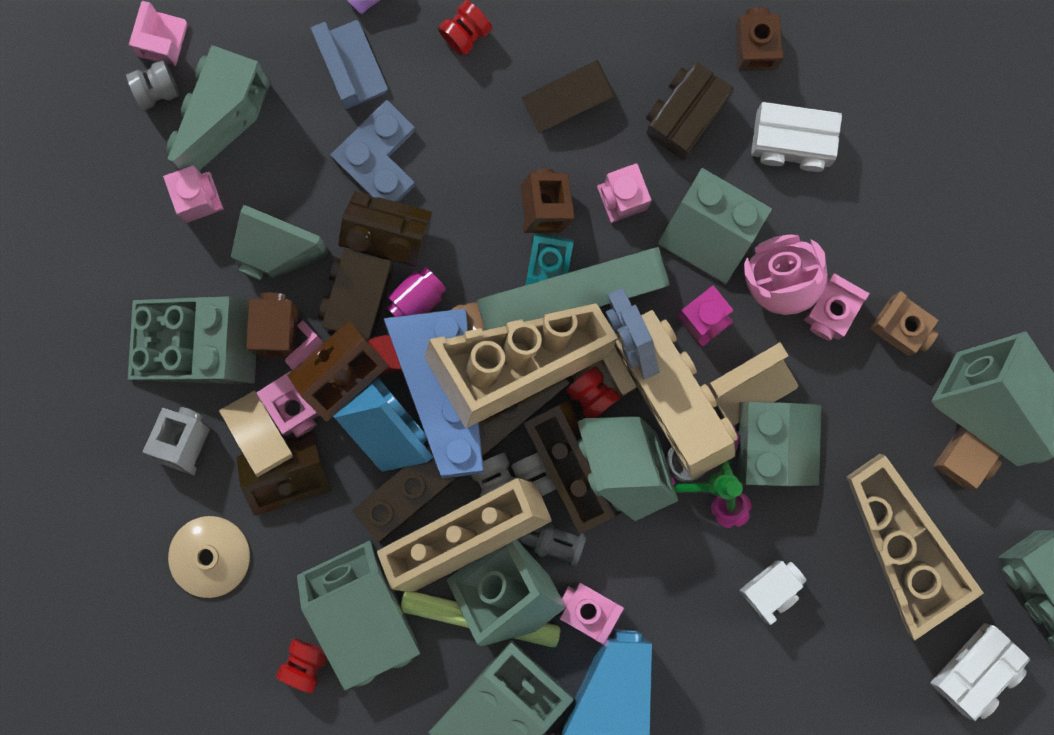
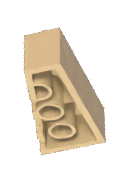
M597 303L545 314L543 318L523 322V319L507 322L506 326L484 331H482V328L465 331L464 335L447 339H445V336L429 339L424 359L464 427L468 428L608 357L618 337Z
M878 454L846 476L905 629L914 641L984 594L885 455Z

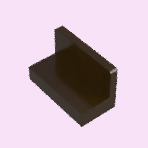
M313 432L306 433L298 438L293 437L284 440L293 457L259 477L255 475L244 454L237 456L240 487L254 516L332 491L329 478L319 456L317 441Z

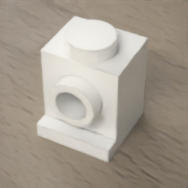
M775 560L741 588L739 592L763 622L771 625L777 620L772 613L776 609L779 613H783L799 600L796 593L803 588L802 584L807 580L792 562L785 565L783 561Z

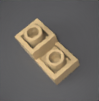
M255 390L219 410L257 477L293 457Z

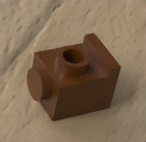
M753 7L746 10V15H740L736 23L738 71L777 70L784 58L781 46L780 14H770V9L767 7ZM754 32H767L768 37L766 39H759L755 36Z
M538 169L531 172L521 184L525 217L523 231L524 233H561L574 219L568 173H554L552 169Z

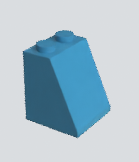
M615 629L614 637H608L604 645L601 643L561 725V735H650L652 643L646 638H642V633H639L638 630Z

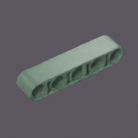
M656 247L476 300L484 329L488 330L506 326L507 322L523 319V322L543 318L545 314L597 303L599 307L610 304L608 294L621 288L624 289L627 297L630 298L670 286L660 249Z

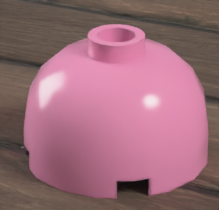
M798 235L775 236L756 246V254L751 257L750 261L747 257L744 267L749 291L760 306L772 313L782 315L797 314L811 308L820 299L827 285L828 274L825 252L813 240L809 244L800 241Z

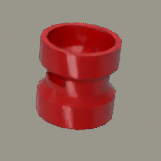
M465 0L457 8V14L452 19H445L437 27V30L454 51L465 57L473 49V42L478 38L486 37L493 30V27L477 6Z
M597 366L590 369L565 389L566 394L572 401H579L581 403L580 405L583 407L582 414L585 418H597L621 399V396L614 388H608L603 383L604 375Z
M293 638L288 648L289 658L286 663L280 665L276 678L296 689L313 693L318 684V671L326 666L328 659L322 648L301 639Z

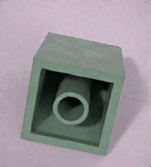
M1025 331L957 352L931 401L934 406L1016 466L1034 462L1044 463L1054 458V372L1028 333Z
M371 540L297 575L301 610L344 690L353 686L366 685L376 675L390 668L403 667L411 662L413 657L420 655L415 634L405 613L401 610V604L395 591L390 589L380 559Z

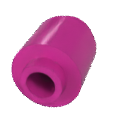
M424 267L419 272H412L387 296L391 302L387 310L393 317L429 313L442 301L440 296L447 289L428 268Z

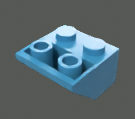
M378 377L333 416L382 472L427 463L433 458L423 445L428 441L426 434Z

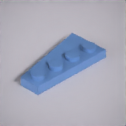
M466 309L384 318L441 477L450 478L483 474L479 422L468 428L464 427L424 359L429 339L445 336V339L464 335L465 331H469Z

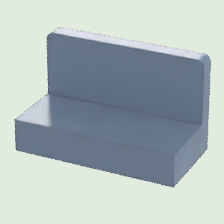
M352 21L329 31L326 22L310 27L345 110L388 92L387 85L359 21Z

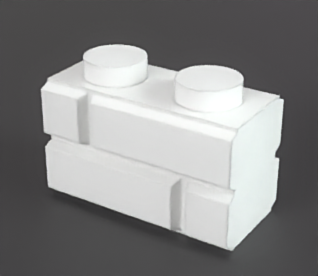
M762 102L756 113L751 156L761 157L760 162L769 166H783L785 161L800 163V169L812 172L823 171L824 167H830L837 157L842 113Z
M984 623L930 684L965 717L974 721L979 717L985 719L998 707V695L1006 687L1011 689L1018 685L1026 676L1027 671L1024 667L1030 661V658L997 627Z

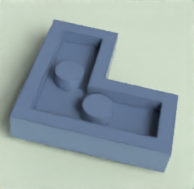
M388 100L378 107L330 154L331 158L372 197L400 202L416 186L415 182L389 158L416 130Z
M623 288L609 293L611 310L605 313L615 334L619 333L623 343L622 349L631 369L638 366L644 379L660 373L653 339L636 304L631 305Z

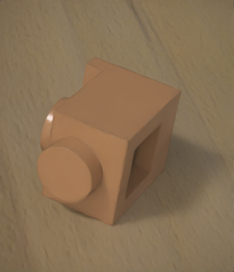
M900 291L889 299L869 329L907 356L917 353L919 349L922 352H926L939 334L933 329L939 320L906 298L907 295ZM907 318L917 324L915 332H910L906 329L905 320Z

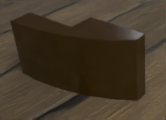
M596 60L523 96L522 99L538 132L543 133L576 115L615 97V94L599 60Z

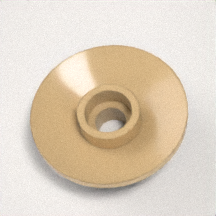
M215 516L196 518L186 523L174 536L168 553L169 568L177 584L188 593L203 598L219 597L235 589L246 576L250 564L249 544L243 532L229 520ZM205 549L213 553V561L209 565H204L200 561V554Z

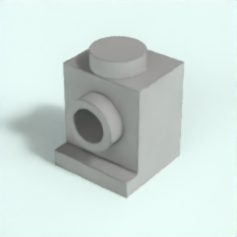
M180 407L178 412L162 408L142 453L161 465L194 476L197 470L194 465L210 428L201 422L203 416L195 411Z

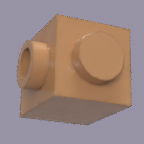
M960 427L933 467L965 490L977 489L984 479L986 481L990 480L1000 468L1002 461L998 459L1001 455L965 428Z

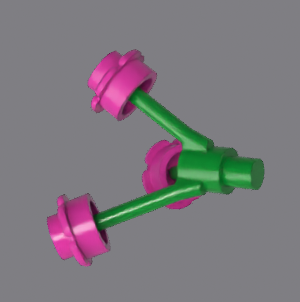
M737 431L735 432L738 439L734 441L735 452L740 442V434ZM729 460L720 464L719 472L712 474L708 482L675 484L674 478L671 476L676 493H711L717 496L712 502L711 512L716 516V522L722 527L731 528L733 525L740 527L749 520V510L752 508L751 501L742 493L743 486L738 478L733 475Z

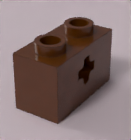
M267 292L261 293V299H249L246 349L259 358L286 359L300 346L301 330L297 325L302 320V311L291 300L286 299V294Z
M349 320L287 376L299 395L327 422L388 368L389 365L372 343Z

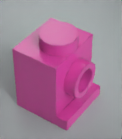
M713 285L683 308L677 315V318L702 348L733 323L729 315L734 310Z

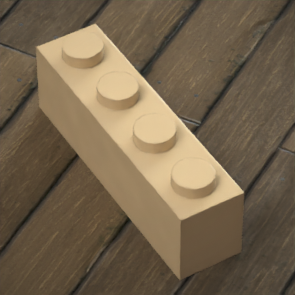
M651 310L641 316L653 339L660 373L644 379L638 366L631 369L624 355L623 343L619 333L616 334L618 339L614 346L637 389L690 478L693 480L735 457L734 441L738 439V436L730 421L726 417L720 420L713 409L717 406V402L706 384L699 386L693 376L697 371L690 356L686 351L680 354L673 342L677 341V338L668 321L665 319L660 322L654 311Z
M516 478L378 550L377 554L390 589L415 592L552 522L537 484Z

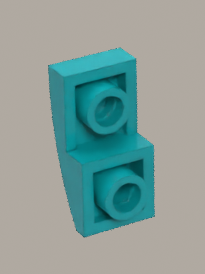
M535 233L525 285L568 273L574 240Z

